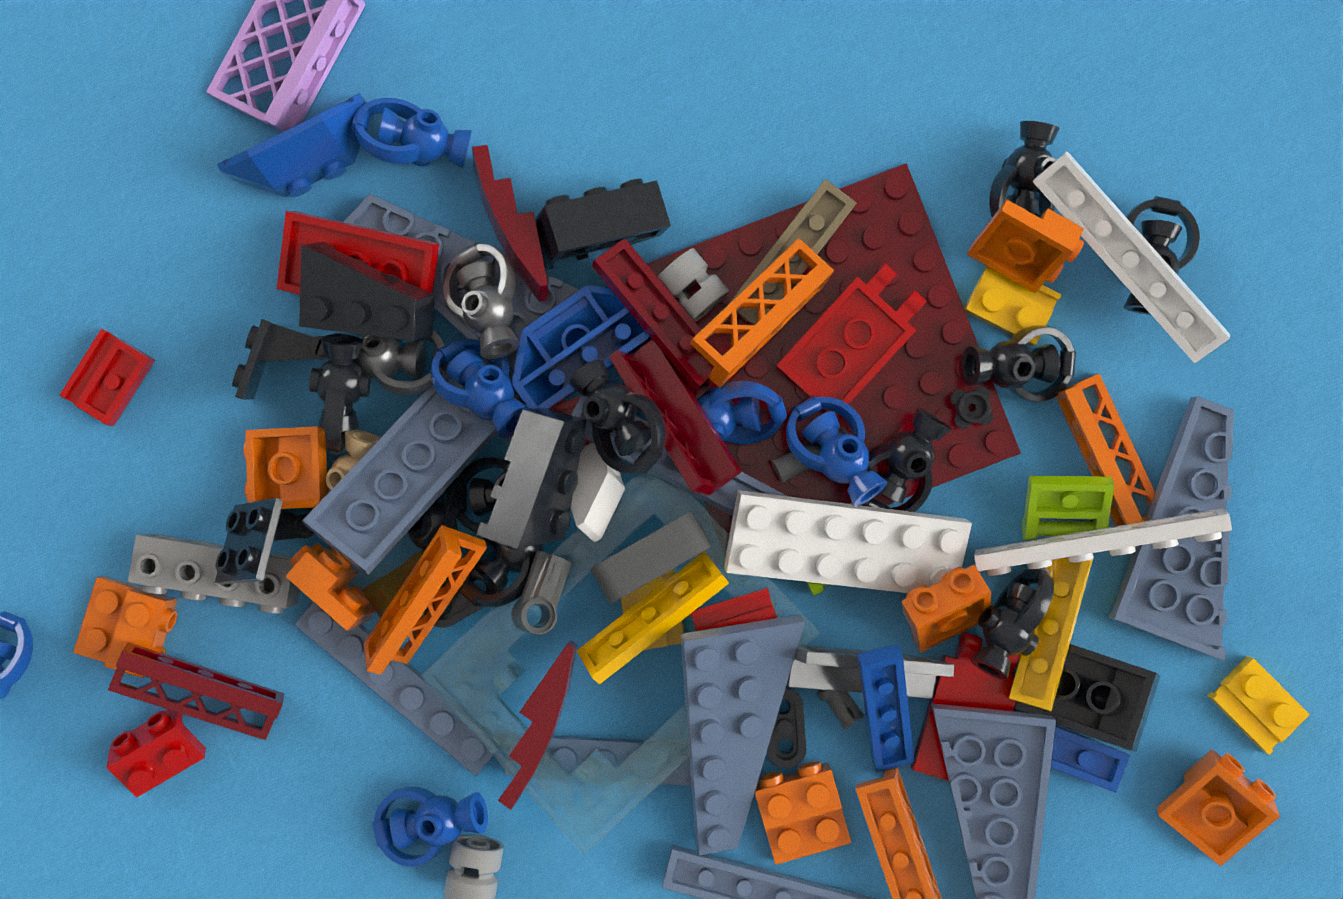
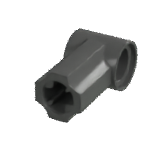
M542 551L536 552L522 595L512 608V621L519 630L541 635L549 632L554 627L557 621L556 607L569 573L571 562ZM533 604H537L541 609V619L536 625L531 626L527 622V611Z

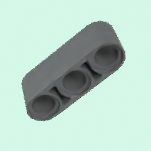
M690 511L590 568V571L610 605L707 550L712 545L693 511Z

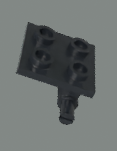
M261 319L259 327L255 325L251 327L246 340L245 348L251 350L246 365L239 364L232 382V387L238 388L235 397L243 400H254L266 362L327 359L328 357L324 354L321 341L323 336L312 337Z
M278 498L235 505L234 510L231 511L226 521L228 533L224 548L216 559L217 575L214 583L224 585L263 581L273 541L309 538L315 534L302 521L307 514L298 516L281 510L283 500Z

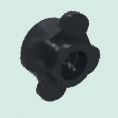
M980 386L971 392L957 390L952 393L950 401L955 405L956 416L954 423L958 428L966 429L970 424L976 423L985 426L992 422L994 415L991 412L988 389ZM970 404L975 405L973 412L968 409Z

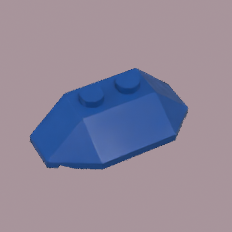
M360 93L352 96L348 100L218 163L219 170L234 181L283 197L303 195L312 188L311 184L323 178L326 180L337 178L346 172L347 166L355 163L361 145L351 131V124L357 108L367 102Z
M586 285L521 330L520 346L517 351L512 386L526 406L531 409H551L577 392L570 386L569 382L573 374L582 366L594 360H603L606 369L609 370L614 366L609 356L615 351L621 350L631 354L651 337L610 288Z

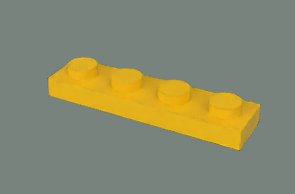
M703 551L586 642L576 652L591 677L600 685L718 593L729 582L706 552Z
M1068 557L1051 560L1052 565L1046 567L1054 583L1052 600L1045 616L1034 629V634L1039 637L1037 647L1028 656L1021 654L1009 699L1049 712L1052 711L1093 559L1082 562H1069Z

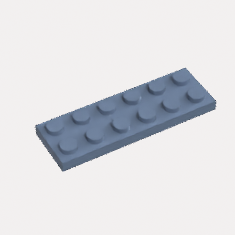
M481 357L482 360H483V362H484V364H485V366H486V365H492V364L489 363L487 360H485L483 357ZM447 374L442 376V378L452 386L464 389L465 386H462L454 382L453 380L449 379L447 377ZM432 386L409 407L302 521L306 527L366 575H369L498 433L493 420H483L469 408L460 407L446 401ZM514 389V399L524 404L523 400Z

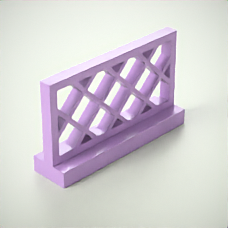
M256 0L206 93L273 127L280 133L302 123L366 5L363 0H327L324 6L313 9L311 0H303L306 12L289 19L285 4L294 0ZM277 7L281 22L263 28L261 19L265 12ZM309 22L311 31L306 40L295 43L291 29ZM284 31L288 46L270 53L266 38ZM259 41L263 56L245 62L243 52L247 45ZM291 56L292 66L288 73L276 77L273 62ZM265 66L269 81L252 87L248 72ZM240 75L244 90L231 95L223 93L222 91L228 80ZM272 90L274 99L265 114L257 109L255 96ZM247 99L248 105L245 104V103H243V102H241V101H244V100Z

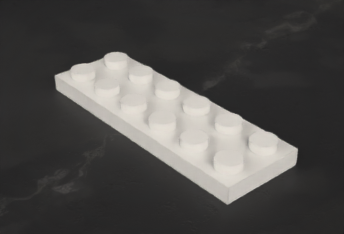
M738 490L723 568L726 573L909 593L914 588L922 585L930 587L942 581V577L950 570L962 567L972 523L964 518L861 505L854 507L853 504Z

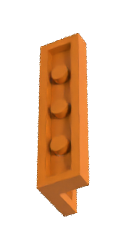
M800 238L692 339L690 344L714 366L708 378L719 388L824 287L834 272ZM796 254L812 268L807 275L790 274L789 260ZM782 268V274H777V272ZM766 282L783 283L784 297L781 300L764 299L763 285ZM791 284H797V285L791 290ZM756 293V299H749ZM739 308H757L758 323L755 325H737L736 311ZM765 309H771V310L765 315ZM729 318L730 325L723 324ZM713 333L730 334L731 349L723 356L706 341ZM738 334H745V335L738 341Z
M1100 373L1058 392L1059 395L1055 398L1091 475L1111 477L1113 480L1114 491L1110 515L1115 526L1144 522L1147 514L1140 515L1131 496L1132 492L1144 496L1150 507L1155 491ZM1093 385L1099 398L1094 413L1082 391ZM1103 409L1108 418L1101 416ZM1099 421L1112 426L1115 432L1111 449L1108 447L1100 430ZM1120 445L1124 453L1118 452ZM1115 457L1126 460L1130 464L1132 472L1127 484L1115 462ZM1136 481H1138L1141 489L1135 487Z
M441 525L364 642L366 671L382 675L391 660L403 664L410 662L487 549L484 540ZM460 546L470 549L467 555L463 558H461L462 553ZM448 577L449 582L447 583V585L445 587L440 588L446 580V578ZM428 607V608H429V611H428V613L426 614V616L421 617V615L423 614V612H424V611L426 610V608ZM407 636H409V641L407 642L405 647L401 649V645L403 644Z
M899 768L885 770L884 777L858 783L855 789L892 899H942Z

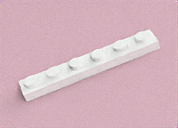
M1068 151L1033 180V183L1066 219L1084 228L1081 237L1194 363L1230 339L1229 332Z
M1216 509L975 550L974 557L978 571L986 570L987 575L994 576L1011 572V566L1027 564L1028 569H1039L1051 566V560L1065 557H1068L1069 562L1087 561L1094 558L1093 553L1108 550L1112 556L1126 555L1135 552V546L1151 543L1154 549L1169 548L1178 545L1177 539L1194 536L1197 542L1217 540L1222 538L1221 532L1231 531L1232 525L1229 513L1224 509Z

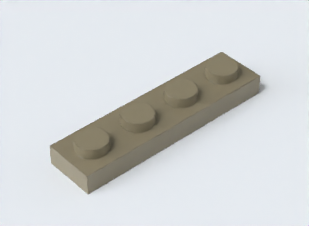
M825 179L730 303L798 238L818 255L857 203ZM797 254L789 260L790 274L802 275L809 266ZM782 268L777 272V274H782ZM766 282L763 285L764 299L781 300L784 297L783 283ZM756 293L749 299H756ZM739 308L736 311L737 315L750 325L758 323L757 308ZM765 309V315H766L771 309Z

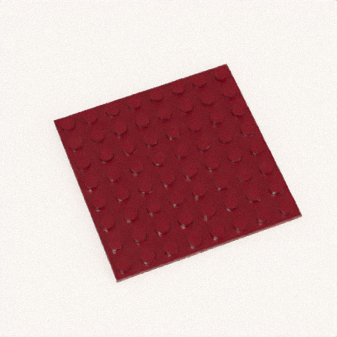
M907 163L839 189L857 204L818 253V256L834 272L824 287L726 382L751 381L770 388L782 397L787 413V418L782 422L780 429L763 441L751 444H736L723 441L742 472L789 497L845 504L852 502L847 491L850 485L831 481L823 472L809 469L786 480L784 483H781L776 476L771 460L791 452L786 439V426L792 413V407L810 398L776 365L857 276L867 284L885 264L897 273L895 278L878 295L896 311L914 291L918 292L927 302L908 322L917 331L848 404L855 409L863 421L865 427L864 443L868 451L870 452L880 445L887 444L896 434L902 431H913L912 420L917 407L935 415L952 428L940 441L934 440L932 442L935 450V462L931 469L932 488L1021 454L994 383L989 379L986 382L969 386L963 379L961 371L963 352L968 346L979 348V345ZM807 202L646 264L658 276L686 251L694 248L708 264L706 273L708 275L716 274L730 291L719 304L695 322L702 330L728 306ZM808 266L802 275H807L812 268ZM697 282L687 292L693 296L701 289V286ZM737 315V325H750ZM729 318L723 324L730 325ZM713 333L709 337V340L722 355L731 349L730 334ZM738 334V341H739L745 334ZM650 338L647 342H645V343L643 344V346H644L645 344H647L649 341H651L652 338ZM683 377L696 399L703 395L706 390L718 387L710 380L694 390ZM977 387H985L990 393L991 412L994 415L992 422L985 426L976 423L970 424L966 429L958 428L954 423L956 416L955 405L950 401L952 393L957 390L971 392ZM740 397L731 400L735 404L739 402ZM758 399L761 411V425L771 420V416L766 402ZM970 404L968 409L973 412L975 405ZM824 409L801 421H796V435L801 444L807 441L802 437L803 430L817 417L826 413ZM838 415L839 428L844 427L849 434L853 435L849 423L841 415ZM884 459L877 463L870 471H874L877 474L880 471L886 472L889 469L886 460ZM920 478L917 480H906L907 492L905 498L914 495ZM880 492L873 497L885 505L896 502ZM704 501L723 553L726 556L733 516Z

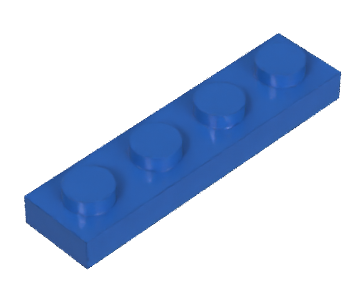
M896 644L857 654L871 759L876 773L914 763L904 661L899 645Z

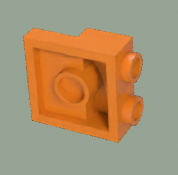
M1006 200L973 241L967 255L1036 293L1046 281L1050 283L1055 281L1065 261L1071 263L1077 257L1084 245V241L1079 239L1084 228L1049 208L1039 218L1026 209Z
M320 426L245 430L246 441L243 453L246 459L247 481L245 483V496L248 503L278 498L283 500L281 509L315 508L328 494L326 484L325 429Z
M319 543L315 544L312 548L305 545L291 559L290 564L293 568L285 577L346 631L366 623L377 611L370 605L372 599L364 590L355 585L352 588L348 585L358 572L351 567L352 563L335 549L323 548Z
M975 565L963 569V567L954 568L942 577V581L930 587H927V585L916 587L906 595V599L901 601L903 615L911 627L913 641L919 652L923 653L977 626L982 612L988 606H991V591Z
M105 576L96 577L73 653L105 662L104 667L116 670L120 654L128 642L166 654L163 644L167 633L173 629L177 620L178 613L177 610H174L177 598L164 594L143 592L141 587ZM127 670L125 671V673L133 676H137L140 678L146 677Z
M1211 749L1183 774L1185 783L1156 808L1160 818L1215 863L1222 866L1276 821L1280 814L1274 801L1276 794L1264 781L1259 778L1254 782L1250 781L1243 775L1245 770L1236 758L1229 753H1225L1221 757Z
M811 761L798 766V772L784 776L782 772H773L759 778L760 783H757L754 793L775 865L852 843L832 770L828 763L821 765L820 761Z

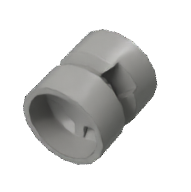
M692 248L674 260L657 277L674 298L678 300L679 304L694 322H696L719 304L730 291L716 274L708 275L706 273L708 264ZM698 282L701 289L691 296L687 291Z
M458 836L452 842L449 864L454 869L447 872L443 897L445 899H495L498 878L493 873L500 870L504 845L498 840L485 836Z

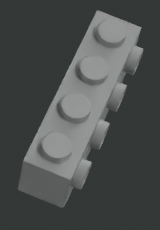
M154 533L138 534L135 537L128 582L141 584V591L166 594L167 589L181 591L180 597L184 599L205 600L207 595L219 597V604L226 606L244 607L245 602L259 604V611L283 613L284 608L297 605L300 591L298 587L285 577L293 568L290 564L293 556L270 553L263 581L221 585L214 583L217 575L215 564L218 554L224 548V545Z

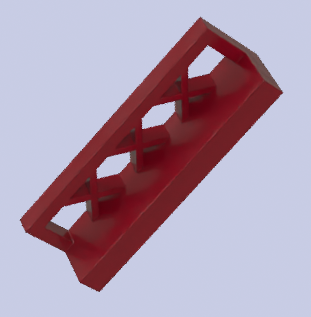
M624 238L596 258L592 268L692 388L696 390L705 382H709L711 379L708 376L714 366L690 344L701 329L629 242ZM707 338L706 341H707L718 353H720L719 350L714 346V344L709 340V338Z
M653 340L649 341L633 355L617 350L609 356L628 389L633 393L646 395L658 406L665 423L664 448L692 492L711 495L742 472L680 372Z
M129 642L120 654L116 664V671L108 688V691L263 740L267 739L284 700V693ZM127 670L149 677L152 682L137 688L122 683L121 680ZM167 683L189 690L191 695L180 700L169 698L162 684ZM155 687L158 694L147 690ZM205 695L229 703L231 707L215 713L206 709L201 697ZM195 700L197 706L190 705L187 703ZM245 708L267 715L263 726L259 727L245 722L240 709ZM234 713L237 719L228 717L227 715Z

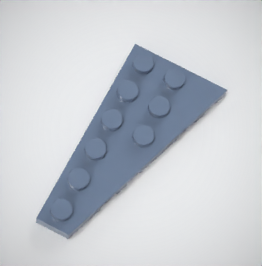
M369 194L343 222L440 244L432 292L435 295L434 308L469 340H480L482 334H478L471 329L464 318L458 316L448 307L443 292L446 272L456 254L477 242L464 238L447 228L433 224L405 209ZM485 254L483 258L476 262L487 261L495 265V283L493 286L498 287L501 278L500 265L493 255ZM515 270L516 288L511 300L513 320L508 327L519 341L522 329L576 293L579 289L553 276L546 275L548 282L547 301L539 302ZM458 281L457 292L462 304L463 297L468 292L464 290ZM518 349L506 356L509 362L511 379H513Z
M1198 396L1190 397L1145 521L1216 509H1224L1227 512V500H1231V485L1228 484V461L1232 458L1234 410ZM1230 531L1221 532L1222 538L1212 541L1197 542L1195 541V536L1177 539L1178 545L1169 548L1154 549L1152 548V543L1135 546L1136 551L1132 553L1109 618L1225 661V647L1222 646L1223 625H1226L1227 610H1223L1224 586L1228 584Z
M801 615L680 634L695 845L699 856L737 849L804 628L805 620Z
M931 703L976 899H1035L1056 719L1052 715Z

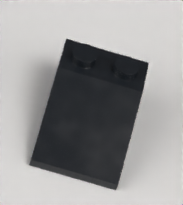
M1070 644L1052 711L1049 712L1019 702L1015 703L1014 709L1025 713L1052 715L1058 725L1137 752L1160 675L1156 672Z

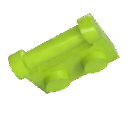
M1029 476L1025 513L1021 526L1023 540H1036L1037 536H1061L1108 528L1114 491L1112 478L1103 476ZM1039 518L1090 519V521H1039Z

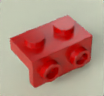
M171 710L159 711L153 714L146 723L132 731L122 732L112 741L106 768L136 798L205 758L206 747L182 723L183 714Z

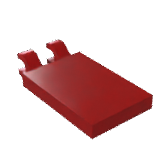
M887 264L867 284L857 276L782 358L776 367L809 397H831L849 404L917 331L908 322L927 301L918 292L914 291L895 311L878 296L897 275Z
M968 632L960 634L955 657L945 654L942 656L941 661L955 665L953 677H936L934 698L929 701L914 752V763L910 766L913 771L949 781L931 703L1004 711L1014 710L1016 701L1009 699L1015 679V675L1012 672L1018 664L1020 654L1008 656V659L1011 661L1008 680H1001L981 671L970 662V659L981 648L983 639Z

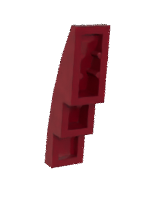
M488 145L473 146V168L482 202L496 237L511 260L514 269L539 302L547 301L548 282L534 212L517 214L511 178L494 180Z
M572 640L567 643L519 711V713L531 720L532 723L509 755L511 759L522 766L498 799L500 803L512 810L539 767L557 728L570 688L578 646Z

